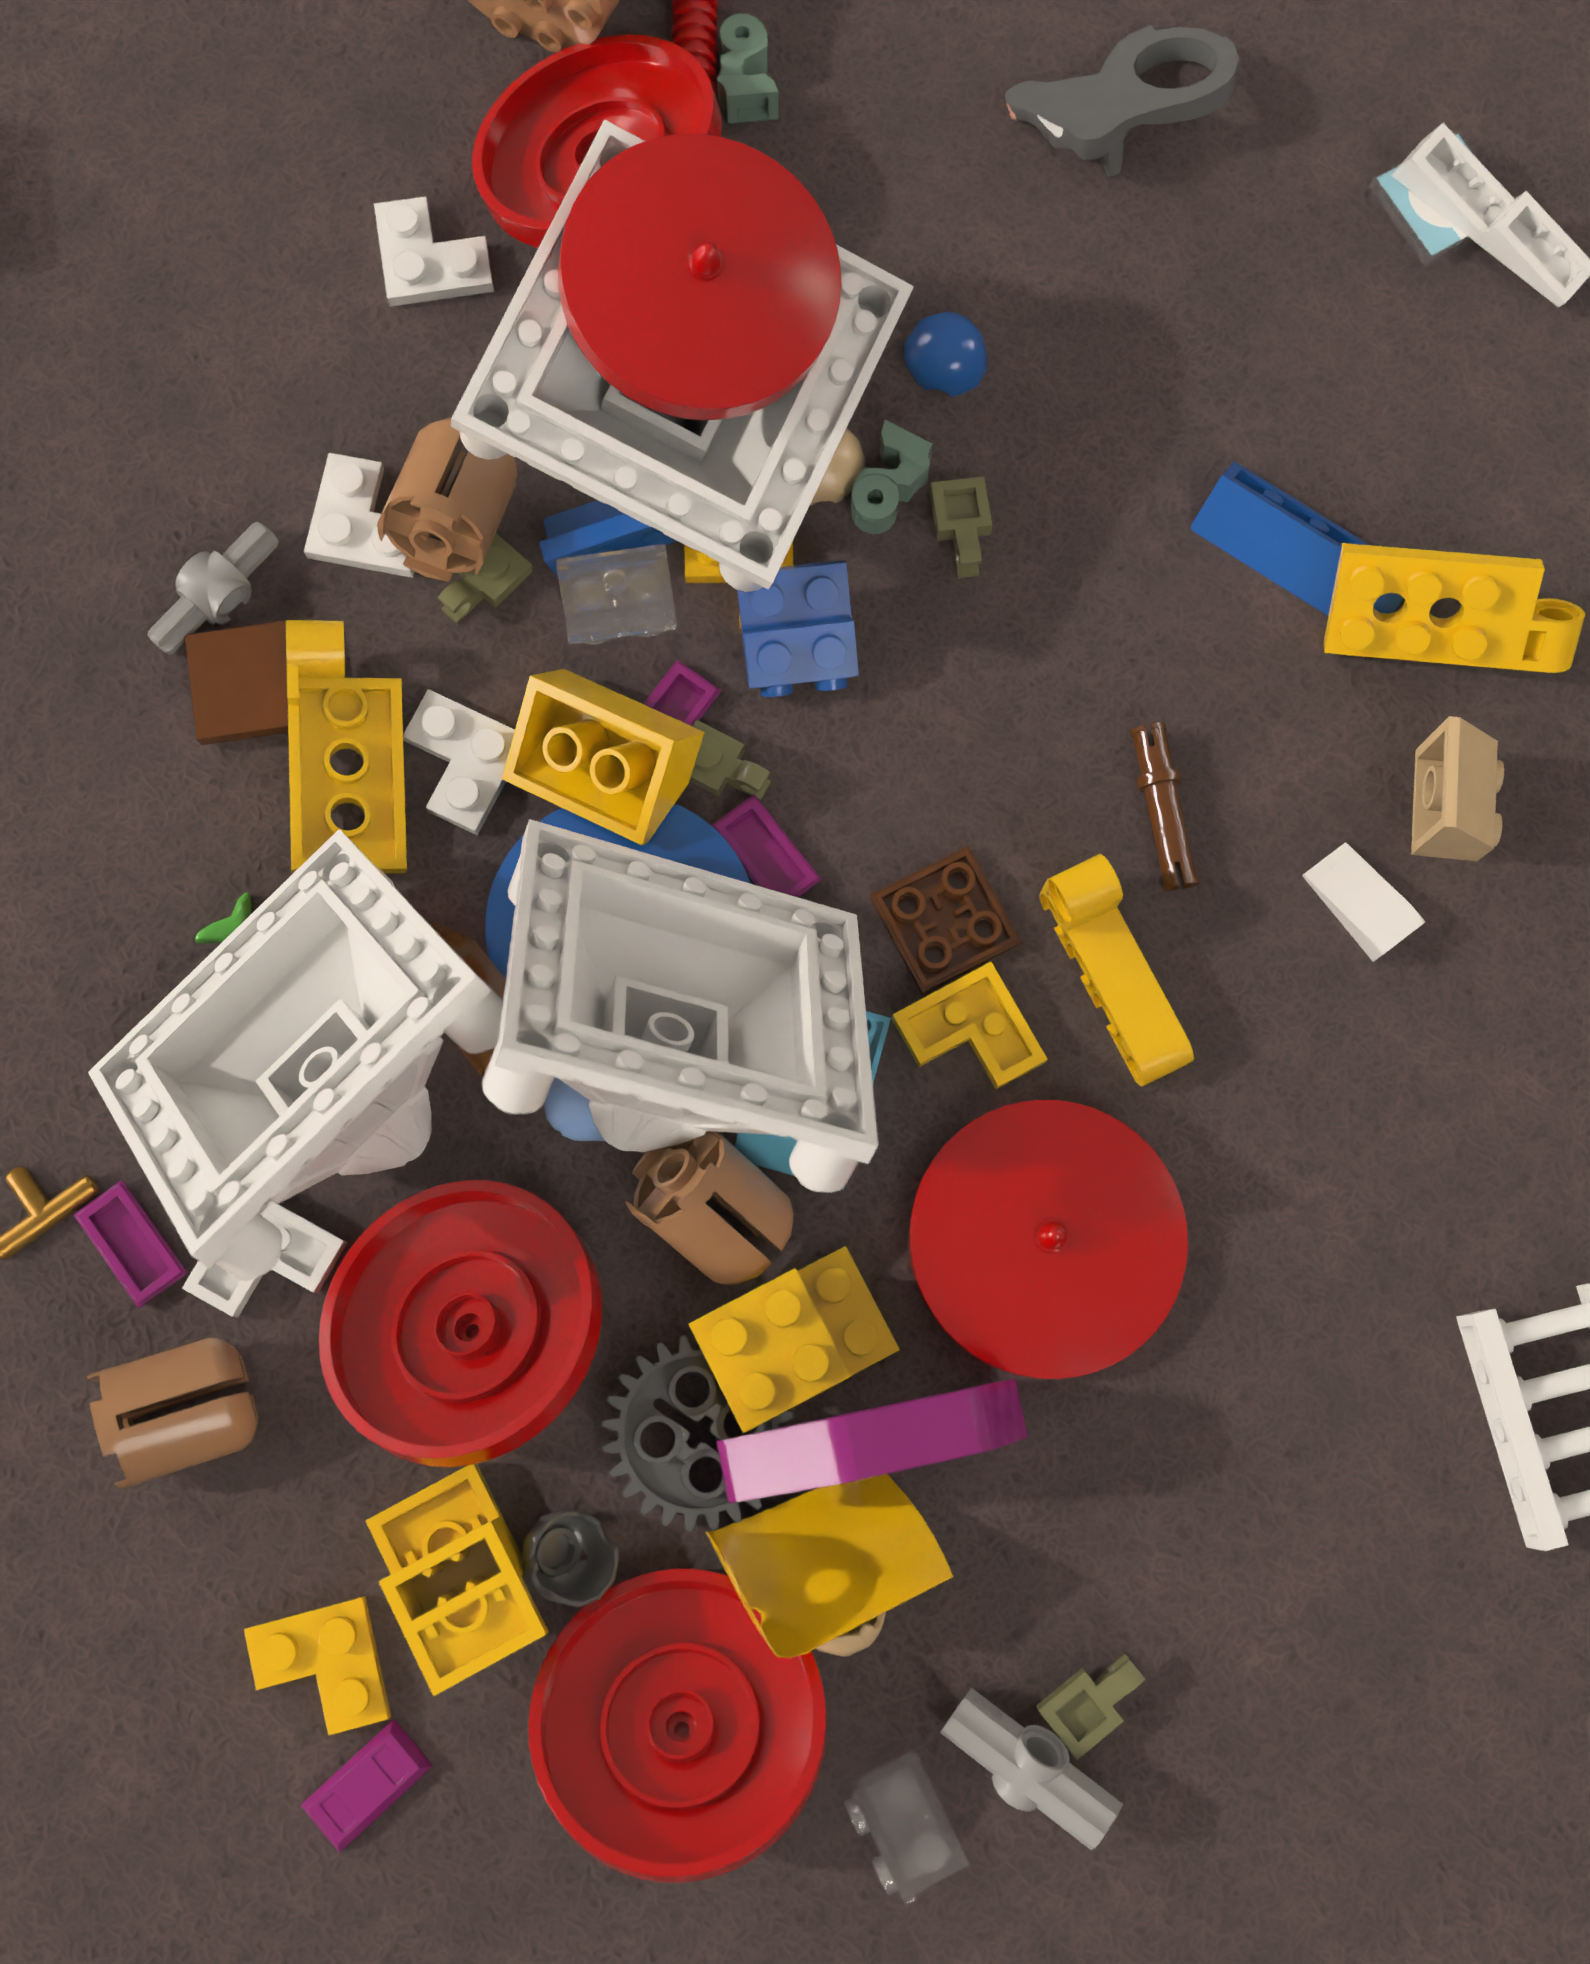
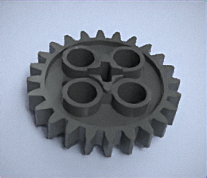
M685 1335L680 1336L677 1340V1354L671 1355L669 1350L660 1342L655 1345L657 1362L653 1365L640 1355L634 1359L636 1367L641 1374L637 1379L625 1374L619 1375L618 1380L628 1391L626 1396L607 1397L606 1401L612 1407L619 1410L618 1418L601 1421V1426L608 1430L616 1431L617 1440L608 1442L601 1448L602 1452L619 1453L621 1459L608 1473L611 1477L624 1474L629 1476L630 1480L621 1492L624 1498L633 1496L639 1491L644 1494L639 1507L641 1514H647L657 1504L662 1506L660 1524L664 1526L670 1524L677 1512L682 1513V1522L686 1531L693 1530L698 1515L704 1516L709 1529L717 1530L720 1511H725L733 1522L738 1523L741 1521L738 1505L740 1502L728 1503L719 1453L707 1444L696 1442L690 1448L686 1444L690 1435L689 1432L656 1410L653 1404L656 1399L660 1398L690 1421H700L703 1417H706L709 1423L705 1430L717 1441L729 1439L723 1426L725 1416L731 1408L699 1345L697 1350L692 1351ZM685 1373L698 1375L706 1387L703 1401L695 1407L682 1405L675 1394L677 1380ZM785 1411L753 1428L751 1434L778 1429V1424L793 1418V1413ZM653 1422L664 1424L670 1430L672 1436L669 1450L659 1457L647 1455L642 1450L640 1444V1435L643 1429ZM701 1457L713 1459L719 1468L717 1484L705 1492L697 1491L689 1480L691 1465ZM759 1498L745 1501L756 1509L762 1506Z

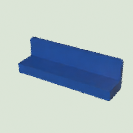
M1235 461L1222 474L1191 525L1193 532L1329 616L1342 543L1369 545ZM1387 593L1380 596L1375 601L1373 607L1380 613H1393L1403 597L1396 593Z
M597 500L545 518L543 524L547 539L539 543L544 562L558 578H562L677 542V540L618 511L613 506Z

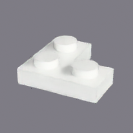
M426 196L374 204L386 293L390 307L494 292L485 236L434 243Z
M333 453L328 454L304 549L307 558L413 578L414 571L403 565L406 555L393 546L386 534L382 542L379 539L377 523L381 514L374 513L384 472L381 462Z
M429 689L403 734L405 742L449 762L426 809L429 813L478 835L506 781L502 780V775L515 730Z
M272 1201L260 1214L279 1228L283 1237L280 1258L272 1270L318 1294L348 1242ZM198 1261L182 1289L228 1315L238 1318L263 1275L249 1281H241L216 1263L208 1268Z

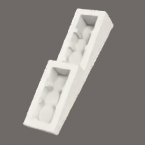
M1444 123L1424 138L1391 174L1393 178L1558 308L1565 304L1590 276L1589 257L1532 196L1525 191L1514 199Z

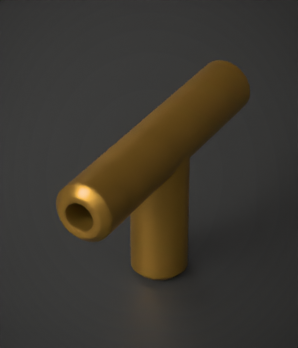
M19 1166L8 1172L5 1180L29 1215L0 1235V1259L7 1260L98 1195L100 1188L91 1176L85 1175L54 1198L48 1200L26 1167Z

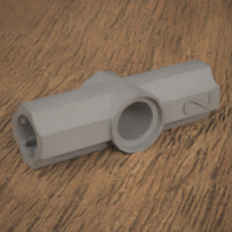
M970 1688L940 1732L993 1774L994 1788L1006 1803L1022 1811L1039 1809L1091 1851L1098 1846L1123 1806V1803L1069 1763L1070 1757L1067 1748L1053 1732L1037 1725L1022 1727L973 1688Z

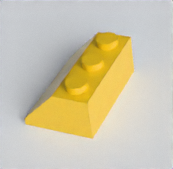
M566 669L530 675L502 780L635 843L645 845L652 838L689 784L705 732Z

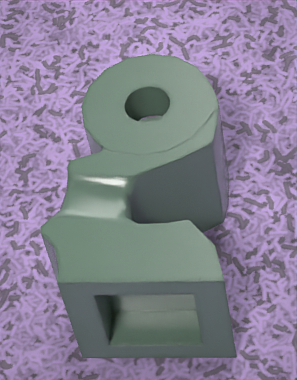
M739 13L731 15L720 27L721 69L717 78L719 107L725 113L727 123L779 119V91L774 80L766 75L768 68V38L766 29L756 17L750 14Z
M884 420L881 432L880 454L884 464L896 469L864 468L860 472L853 485L851 499V517L856 527L869 534H881L892 527L897 517L899 501L909 502L918 489L927 483L932 443Z

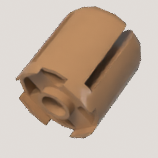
M452 417L430 423L419 431L377 523L381 542L386 534L393 546L406 555L403 563L405 567L425 577L442 581H450L453 573H464L476 569L475 575L478 574L516 486L517 479L515 459L509 454L498 459H483L476 457L468 451L464 460L465 453L461 450L463 443L460 439V432L451 427ZM438 536L441 539V541L436 540L435 537Z
M706 1131L703 1136L687 1142L646 1151L632 1172L639 1179V1183L634 1194V1206L626 1201V1205L631 1213L714 1282L739 1285L758 1277L772 1262L705 1203L710 1198L757 1237L760 1235L779 1252L783 1251L791 1237L794 1211L789 1197L731 1144L721 1132Z
M209 1337L122 1365L90 1373L87 1376L89 1380L100 1381L102 1399L91 1402L90 1409L103 1457L117 1454L120 1466L126 1477L125 1480L115 1483L120 1490L241 1451L251 1443L256 1432L258 1410L254 1395H250L249 1392L233 1394L133 1425V1419L249 1382V1376L242 1357L233 1346L220 1338Z

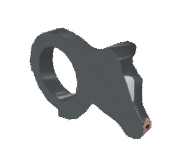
M1152 25L1130 33L1119 41L1106 58L1100 73L1054 82L1024 81L1008 89L1005 99L1011 119L1036 126L1055 149L1074 151L1083 160L1100 158L1107 177H1111L1121 172L1123 139L1131 128L1141 124H1168L1193 120L1219 110L1234 94L1238 83L1240 59L1235 44L1227 36L1222 37L1201 28L1173 27L1155 30ZM1177 60L1196 62L1208 67L1212 71L1205 80L1191 86L1176 89L1157 88L1144 83L1139 78L1147 69L1161 63Z

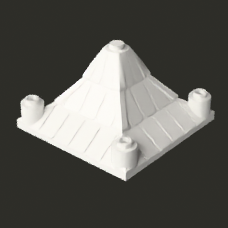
M604 119L451 418V427L460 432V439L465 448L476 457L498 459L506 454L517 457L527 462L530 466L558 480H562L572 485L573 488L613 506L618 511L663 532V534L694 550L708 555V557L719 562L720 573L725 581L734 589L744 592L757 591L762 587L769 589L914 286L836 245L841 266V296L837 318L830 337L816 363L790 392L765 408L750 414L720 420L679 418L657 412L639 404L607 382L586 359L567 325L558 288V263L562 237L567 218L580 191L592 175L606 162L620 152L644 142V140Z
M529 819L522 839L521 854L507 890L508 897L516 906L514 912L499 1040L482 1082L483 1091L488 1099L499 1109L507 1113L526 1114L535 1112L543 1106L553 1079L557 1077L589 1099V1108L600 1136L608 1144L623 1151L646 1152L678 1145L703 1136L706 1131L791 1136L798 1141L790 1155L789 1164L791 1171L799 1182L806 1188L816 1192L831 1193L841 1190L847 1184L857 1163L869 1164L878 1147L857 915Z
M339 829L88 1073L191 1256L208 1268L216 1263L237 1279L249 1281L268 1273L280 1258L283 1240L281 1230L260 1215L272 1201L279 1204L336 1173H339L341 1176L369 1174L404 1166L407 1162L421 1155L432 1131L431 1107L425 1084L443 1043V1039L440 1036L446 1033L455 1043L470 1054L481 1053L495 1048L499 1040L504 1000L473 972L395 888L393 881Z

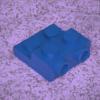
M845 560L780 567L769 589L762 587L757 591L750 592L737 590L749 689L760 688V695L762 697H778L793 693L792 684L814 681L815 690L830 691L847 687L848 677L859 676L855 627L851 616L847 562Z

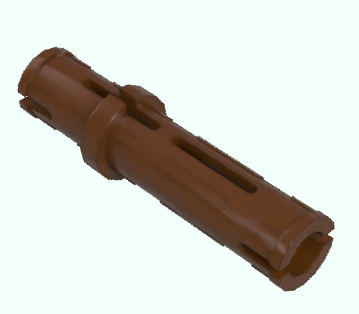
M1163 722L1150 723L1154 746L1149 745L1145 724L1140 725L1130 731L1141 776L1136 781L1139 792H1145L1163 879V891L1179 890L1175 867L1180 868L1184 889L1191 888L1199 884V879L1196 876L1177 785L1181 783L1179 769H1174L1166 735V724Z

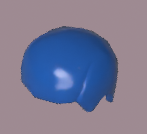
M940 312L917 322L904 343V361L907 370L921 388L926 391L938 389L953 397L962 395L979 385L987 371V350L982 334L966 316L954 312Z

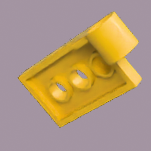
M1342 543L1324 637V653L1559 673L1567 671L1572 666L1585 612L1579 606L1568 601L1552 598L1537 599L1545 570L1542 559ZM1387 593H1396L1405 599L1403 606L1393 613H1380L1373 607L1375 601ZM1443 598H1453L1461 603L1459 611L1449 618H1437L1430 613L1432 605Z
M286 620L291 873L293 874L340 829L333 823L331 814L338 805L343 803H353L360 807L365 819L357 829L350 831L340 830L383 873H406L401 678H345L344 621ZM341 749H352L362 757L363 766L353 775H341L331 767L330 759L332 755Z

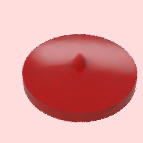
M615 35L596 38L589 45L579 43L565 48L524 72L492 105L478 130L472 153L474 181L496 223L513 238L539 248L604 119L644 141L675 134H707L721 137L722 117L719 103L708 75L700 62L691 53L667 40L644 35Z
M675 134L653 138L620 152L606 162L585 184L573 203L566 221L559 253L558 288L565 319L575 342L595 370L613 387L639 404L660 413L693 420H720L750 414L765 408L790 392L807 375L830 337L837 318L841 296V266L833 233L825 215L804 185L786 168L759 150L734 140L707 134Z
M1031 1100L1002 1106L985 1113L959 1130L941 1148L923 1175L915 1194L909 1222V1254L915 1282L925 1305L941 1329L958 1346L981 1362L1003 1372L1034 1379H1063L1091 1374L1116 1364L1140 1348L1157 1331L1175 1303L1182 1285L1188 1254V1230L1181 1197L1172 1176L1156 1152L1140 1135L1109 1114L1089 1106L1061 1100Z
M466 1180L435 1186L419 1192L386 1211L361 1234L345 1255L330 1283L322 1309L319 1329V1356L328 1391L342 1415L358 1432L382 1449L407 1461L427 1466L457 1467L477 1464L502 1456L522 1446L552 1423L566 1408L586 1377L595 1355L602 1322V1296L597 1270L584 1242L561 1214L535 1194L520 1187L489 1180Z
M698 1569L654 1571L633 1577L608 1589L601 1599L585 1605L559 1633L540 1667L534 1685L528 1722L529 1748L535 1776L548 1806L573 1840L591 1856L623 1874L643 1880L661 1883L701 1881L728 1873L757 1858L790 1828L803 1810L816 1784L824 1758L827 1738V1713L824 1689L812 1651L791 1658L777 1657L752 1622L727 1575ZM752 1609L759 1624H761V1614L756 1609Z

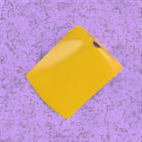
M888 1474L815 1488L791 1500L743 1519L738 1523L735 1522L711 1532L705 1531L752 1622L777 1657L782 1658L806 1654L953 1577L949 1565L925 1520ZM752 1609H756L761 1614V1624H759Z

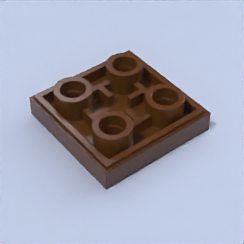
M286 620L185 635L196 740L201 746L288 733Z
M969 845L870 894L872 904L921 995L1021 944L1019 936Z

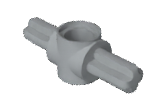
M255 522L222 555L216 551L212 553L203 551L190 558L181 568L176 578V592L181 598L148 631L150 640L163 652L171 655L185 643V635L193 634L206 620L212 625L215 623L220 625L228 623L231 620L228 615L240 602L246 605L250 600L252 590L247 577L278 546L279 541L274 533L265 525Z

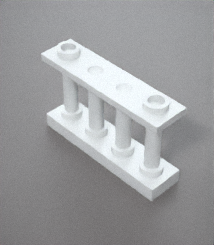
M1590 1283L1576 1286L1581 1300L1580 1305L1509 1323L1498 1318L1496 1309L1456 1316L1526 1548L1548 1551L1567 1546L1568 1541L1564 1529L1568 1527V1521L1590 1516V1490L1559 1497L1556 1493H1552L1546 1469L1550 1467V1462L1590 1452V1427L1541 1439L1539 1435L1534 1434L1527 1412L1531 1410L1533 1403L1590 1389V1364L1524 1381L1520 1376H1516L1509 1353L1513 1352L1516 1345L1586 1327L1590 1329Z

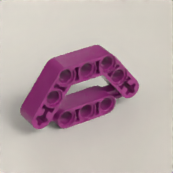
M1016 1378L720 1440L717 1441L728 1503L847 1483L978 1454L1028 1438V1432Z

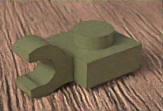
M984 476L931 482L929 494L937 541L953 539L958 578L979 576L978 564H982V555L978 536L990 535L992 529Z
M495 533L488 554L478 574L475 575L476 569L469 572L456 573L462 580L452 582L438 596V599L444 604L441 611L458 624L483 598L496 608L533 572L532 564Z
M696 720L692 727L705 733L690 782L718 797L728 783L750 796L755 794L759 801H761L771 784V781L767 779L770 772L758 764L741 760L746 751L745 744Z
M1124 1653L1107 1667L1095 1681L1090 1678L1082 1667L1037 1704L1036 1707L1076 1760H1078L1124 1722L1113 1705L1136 1689L1145 1678Z

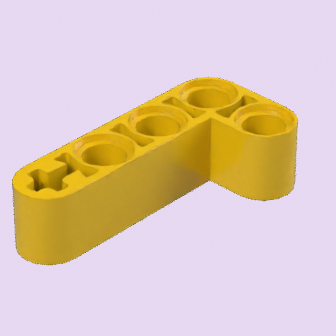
M1098 854L1048 878L1040 892V901L1044 911L1050 909L1058 924L1057 927H1054V930L1069 958L1076 957L1084 972L1080 979L1096 1009L1102 1006L1111 1024L1106 1027L1134 1080L1140 1086H1145L1193 1062L1194 1054L1181 1024L1117 908L1123 898L1119 879L1105 856Z

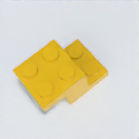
M846 1246L798 1271L794 1268L689 1323L743 1433L900 1350Z
M477 1464L468 1465L365 1520L391 1575L380 1580L379 1584L433 1696L548 1633L546 1625L521 1577L525 1573L522 1568L521 1552Z

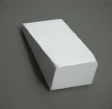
M1346 842L1302 875L1373 962L1425 923V920L1415 908Z

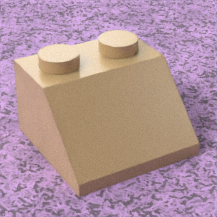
M1449 716L1416 749L1411 855L1478 861L1493 850L1494 846H1497L1500 841L1502 816L1500 813H1495L1496 793L1500 791L1503 783L1504 764L1501 760H1497L1498 741L1460 717Z

